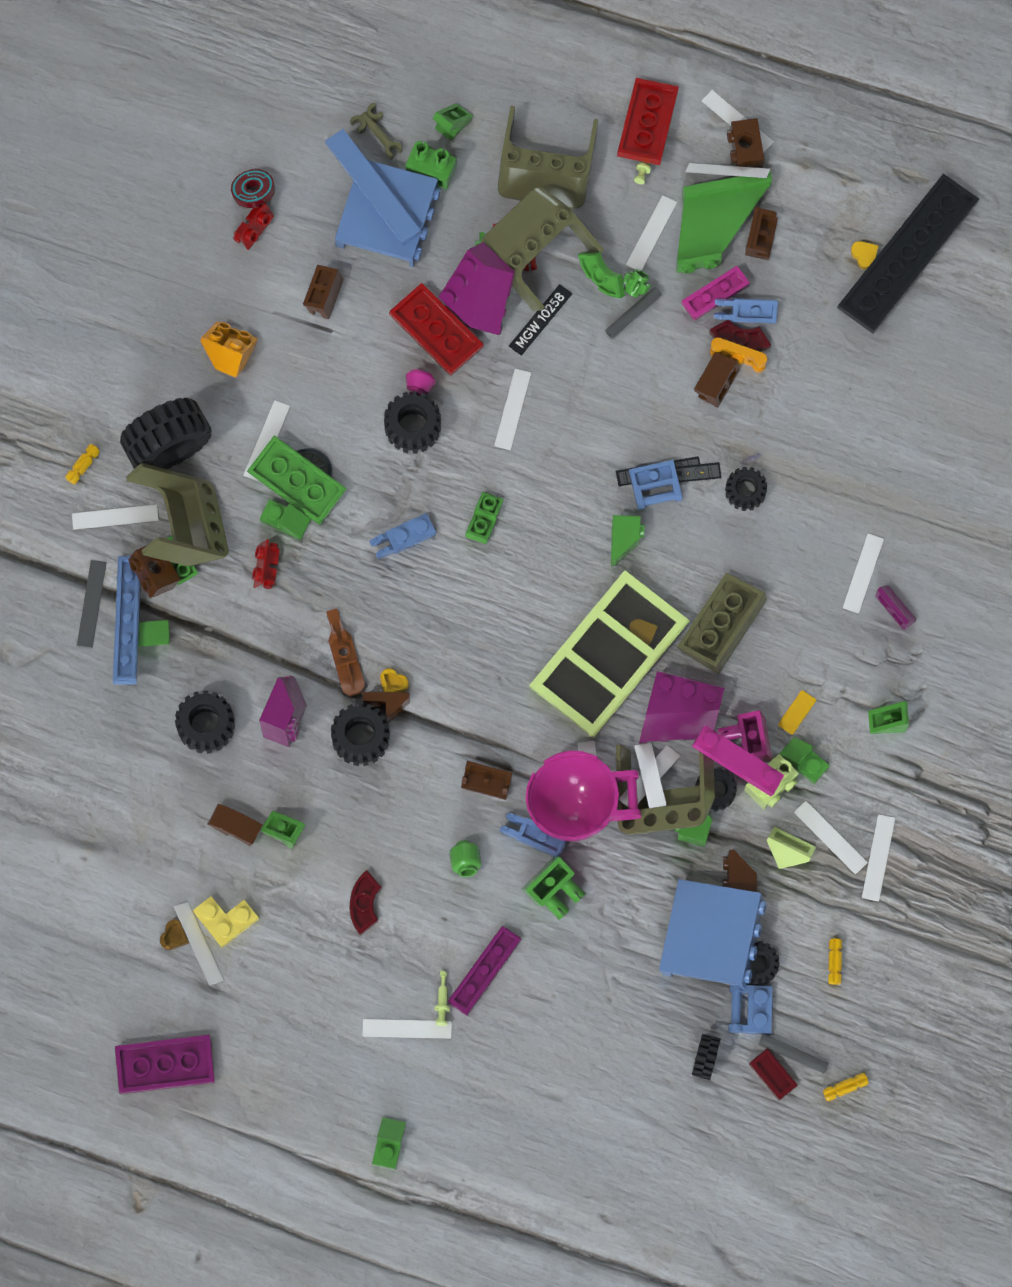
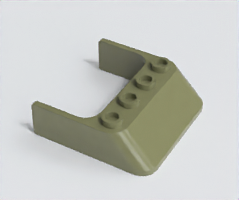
M510 106L499 170V194L504 198L522 200L534 188H543L569 208H580L586 199L598 130V119L593 121L587 153L581 157L518 148L511 144L515 106Z
M543 188L531 190L481 240V243L484 242L515 271L512 287L533 311H542L545 307L524 283L522 270L566 226L571 228L590 252L602 253L604 251L573 211Z
M144 463L138 465L126 476L128 482L158 490L164 498L173 540L157 537L142 549L143 555L186 566L223 559L228 555L229 548L216 491L209 481Z
M621 744L616 745V771L631 770V751ZM699 751L700 785L663 790L666 806L649 808L645 795L638 803V809L641 810V818L617 821L619 830L624 834L633 835L702 825L715 798L714 760ZM627 781L617 782L619 798L628 789ZM618 800L617 810L629 809Z

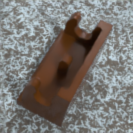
M755 206L745 251L746 256L769 260L778 221L776 212Z
M317 264L303 302V306L312 315L316 311L323 318L330 319L344 280L338 269Z
M715 352L694 387V392L699 394L698 398L718 408L739 373L737 361Z
M467 761L461 788L506 800L512 781V773Z

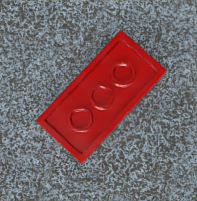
M641 78L635 79L617 157L661 165L679 86Z
M423 283L418 285L389 311V315L450 376L484 347V344Z

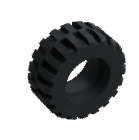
M186 397L183 399L177 398L173 401H167L162 405L159 404L153 409L144 412L140 417L135 418L122 431L120 444L134 469L141 463L169 469L192 457L194 453L199 452L211 438L212 429L195 400Z

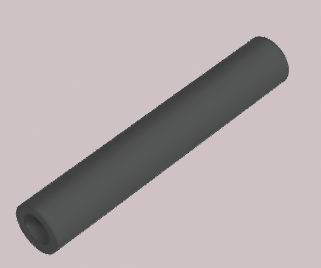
M653 287L605 330L610 338H614L662 295L659 289Z
M765 1034L762 1035L759 1045L823 1074L829 1064Z

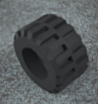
M412 391V395L404 392L403 397L400 398L397 395L394 397V402L390 401L388 409H385V434L388 436L390 444L394 443L397 450L403 448L404 453L413 450V454H417L419 449L424 452L427 450L428 445L432 447L435 444L434 440H438L439 432H441V414L439 413L438 405H434V400L431 397L427 399L426 394L422 393L421 396H418L417 391ZM408 414H417L425 419L426 424L420 430L407 431L400 426L399 422Z
M198 691L194 692L193 697L190 698L189 695L185 697V702H181L178 706L179 711H176L175 725L178 735L184 745L187 744L188 748L192 751L196 749L197 753L206 751L209 754L212 753L213 749L219 751L221 750V745L224 744L226 746L229 743L228 739L232 738L234 734L235 722L229 703L227 704L224 697L220 698L218 693L213 692L209 694L208 691H203V694H199ZM201 712H212L219 718L215 729L207 733L195 731L191 724L194 717Z
M357 703L356 707H353L352 704L348 705L347 710L342 709L339 711L340 715L335 716L333 719L334 724L331 725V738L334 750L348 764L350 761L355 766H359V763H363L366 766L369 765L368 762L370 761L375 763L378 761L379 756L382 757L385 754V749H388L390 733L386 717L381 715L379 709H372L370 704H367L366 707L362 706V703ZM365 724L374 730V737L365 745H355L347 739L348 730L354 725Z

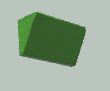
M169 620L139 622L138 647L171 643Z

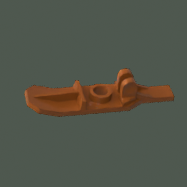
M338 609L326 611L331 627L328 642L342 691L348 696L361 694L365 689V683L351 635L342 627ZM342 649H346L348 654L342 656L339 652Z

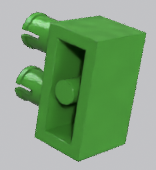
M417 141L407 160L405 170L438 179V187L447 190L457 167L456 158L446 149L445 151H443V148L433 150L426 142L422 144L423 141Z
M554 856L522 888L523 892L537 906L542 907L545 905L558 920L564 916L562 913L566 914L569 911V908L555 896L559 889H562L574 903L580 900L574 891L580 897L586 894L571 879L575 873L558 856Z

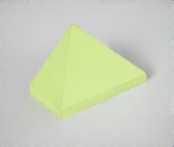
M775 826L767 839L779 869L809 862L816 849L815 846Z

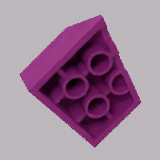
M482 242L467 250L439 295V298L469 327L500 335L502 332V318L505 317L507 310L505 308L506 300L510 296L515 271Z
M657 671L639 743L651 741L668 742L669 740L682 739L695 740L704 725L714 730L725 688Z
M292 675L277 678L259 719L263 737L287 747L290 746L291 741L295 742L300 732L298 726L307 707L296 678Z

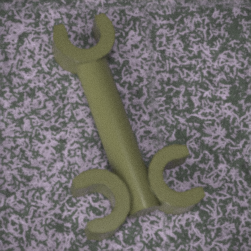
M372 103L368 106L366 112H363L360 116H353L350 124L352 126L355 123L362 124L357 128L358 134L365 132L367 125L385 146L386 156L392 160L393 154L390 150L395 148L401 153L402 146L396 141H391L377 125L376 122L383 118V112L373 114L372 111L376 109V104Z

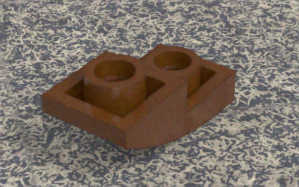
M217 804L207 825L226 836L231 835L249 846L253 845L262 827L261 823L221 804Z

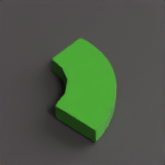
M582 251L578 253L585 275L588 279H592L601 292L615 298L625 296L622 274L615 273L609 269L604 263L600 252Z

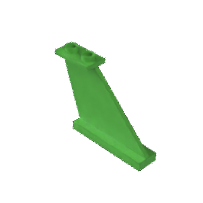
M770 171L767 178L739 176L683 187L682 199L684 205L676 264L677 273L683 272L688 274L701 268L707 270L714 269L721 264L723 252L764 193L770 188L772 182Z

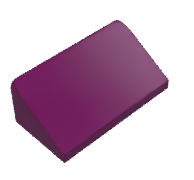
M889 586L878 588L875 597L902 629L905 630L916 622V618Z

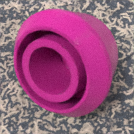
M413 369L406 373V387L410 391V395H412V391H417L418 396H421L422 393L427 395L435 386L436 381L433 375L426 371Z

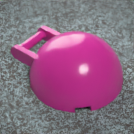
M565 751L547 758L543 761L544 765L536 773H532L526 787L525 800L527 810L533 822L547 835L562 841L588 839L601 832L611 821L641 818V810L638 809L637 798L639 772L636 770L611 772L609 767L598 759V756L584 751ZM627 781L629 809L617 810L619 798L617 782Z

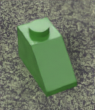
M613 515L611 566H616L639 545L640 538H644L645 524H640V516Z

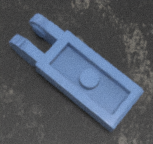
M732 298V300L715 299V304L718 306H732L731 313H714L715 319L731 320L732 322L776 323L778 300Z
M427 513L386 531L385 534L378 535L370 540V544L374 547L389 541L391 546H387L376 553L377 558L381 559L393 553L397 554L434 537L436 531Z
M507 813V820L522 826L519 832L508 826H501L499 830L501 833L516 838V841L552 857H560L567 841L555 839L547 835L536 826L533 820Z

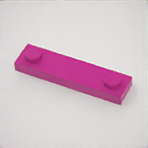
M706 725L702 727L692 744L693 748L769 796L774 795L784 777L782 773Z

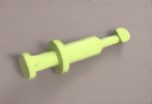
M641 162L637 164L636 169L639 173L634 178L637 184L645 183V174H649L651 171L650 163Z
M440 970L441 986L438 988V1005L434 1006V1010L439 1012L436 1025L447 1026L445 1014L450 1011V1007L447 1006L448 988L445 986L447 972Z

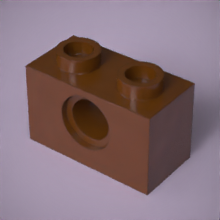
M758 118L731 121L730 130H727L728 143H732L733 150H730L731 163H735L739 167L763 168L764 153ZM745 142L748 143L750 146L745 148L742 147L740 143Z
M144 546L135 550L128 561L131 570L138 576L142 589L147 592L151 599L172 590L178 584L180 578L169 561L143 555L142 549L146 547Z

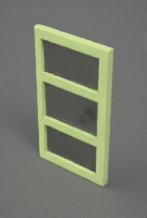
M624 571L529 687L587 732L589 736L594 738L690 621L631 574Z

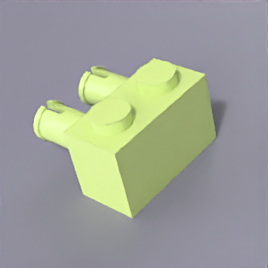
M780 754L768 764L784 775L774 795L769 796L750 783H747L744 789L763 810L768 806L774 807L781 799L779 795L784 790L789 792L798 783L796 779L799 773Z

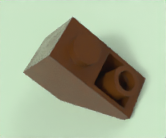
M729 850L728 856L723 857V870H727V879H723V887L757 892V873L735 850Z

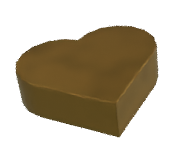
M170 920L165 926V932L160 936V944L165 950H173L189 944L182 924L178 920Z

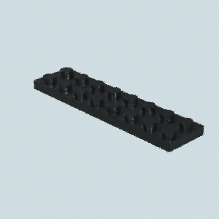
M943 173L838 304L837 309L874 334L972 211L979 198Z

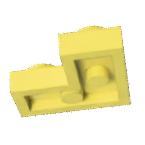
M210 896L192 910L221 948L259 920V917L245 900L225 914L212 896Z

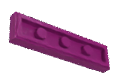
M502 925L447 1001L448 1004L465 1016H468L522 939Z

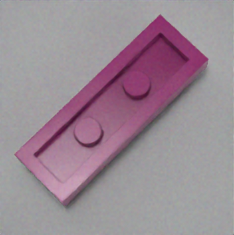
M735 266L683 299L681 304L695 321L718 306L715 304V299H730L749 287L750 282L739 267Z

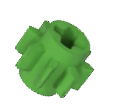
M635 269L633 272L629 271L623 278V283L626 284L624 291L633 297H638L640 294L643 296L651 286L647 282L649 276L639 269Z

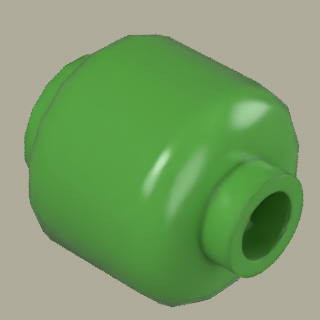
M463 840L457 842L451 848L449 856L452 870L461 877L475 875L482 865L478 846Z

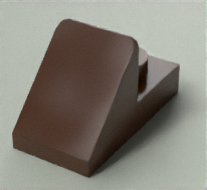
M363 692V706L366 707L367 704H370L374 710L386 707L387 723L394 719L410 703V693Z

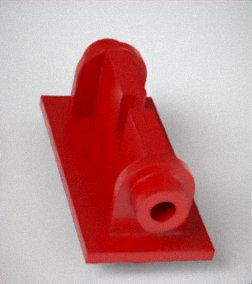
M266 203L260 204V207L253 208L245 218L249 223L242 222L233 233V240L237 243L242 242L247 250L257 241L274 217Z
M269 539L260 543L255 550L257 564L252 572L253 588L264 584L263 588L272 589L273 585H275L277 569L269 567V564L278 565L280 549L277 543H269Z

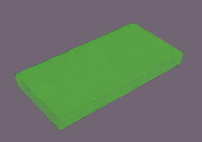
M275 435L247 470L250 475L319 526L347 491V488Z

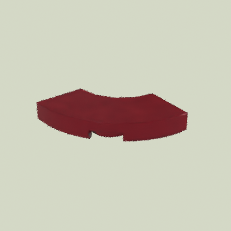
M726 320L709 330L713 338H721L759 352L771 348V343L760 327L742 329L735 326L730 320Z
M367 870L356 881L351 892L349 905L351 920L359 936L378 922L373 904L376 895L381 891L382 887Z

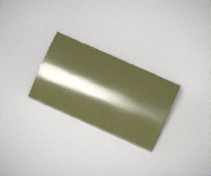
M725 573L677 646L678 649L698 663L719 674L767 601L765 592Z

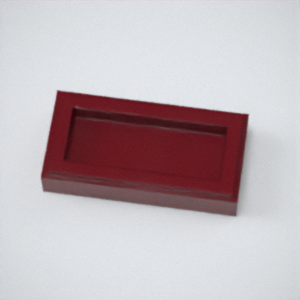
M768 1048L749 1063L750 1067L778 1101L798 1086Z

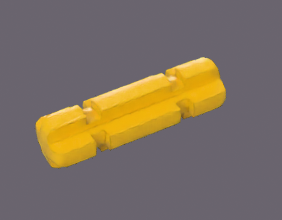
M89 444L85 449L86 452L82 453L72 466L73 469L69 470L65 475L68 482L75 485L80 479L79 476L83 475L93 462L92 459L98 456L100 451L95 445Z
M832 938L829 941V949L831 951H829L828 971L830 974L828 975V983L840 985L842 974H840L842 971V952H840L842 940Z
M860 1073L855 1078L851 1077L835 1084L834 1087H827L823 1090L824 1098L826 1101L836 1099V1096L841 1097L857 1090V1087L867 1086L869 1083L865 1073Z

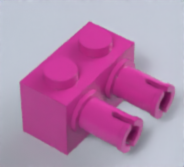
M760 710L737 715L738 724L718 728V733L728 740L741 738L742 746L740 747L764 763L773 760L766 719Z

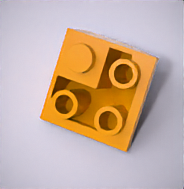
M217 321L201 337L200 342L214 368L236 378L244 370L258 338L252 336L247 331L232 328L228 323Z

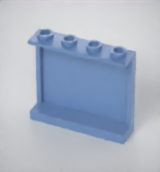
M368 160L419 227L421 234L402 245L353 181L335 236L336 247L344 249L347 244L409 261L410 267H413L415 260L419 261L422 248L419 247L421 240L425 241L428 234L427 221H431L434 215L435 208L432 207L434 200L438 201L441 188L438 187V179Z
M678 879L659 967L662 975L672 977L674 974L731 984L746 990L747 983L750 984L752 979L751 961H755L757 955L756 937L760 938L762 924H759L761 915L765 914L767 902L764 901L762 894Z

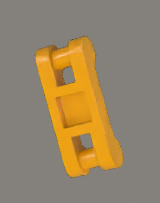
M714 338L711 342V356L717 352L737 361L738 364L744 363L752 366L753 370L757 373L765 370L767 356L764 353L721 338Z

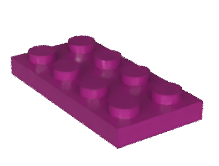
M210 1035L115 1046L120 1095L215 1083Z

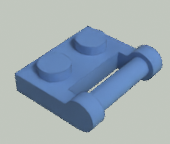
M673 460L629 469L628 472L637 510L645 509V506L671 500H675V502L682 501L681 489ZM672 486V491L647 497L642 496V491Z
M730 984L729 992L732 993L731 1024L728 1025V1032L771 1035L772 986L746 985V990H743L740 986ZM741 994H748L747 1025L740 1024Z

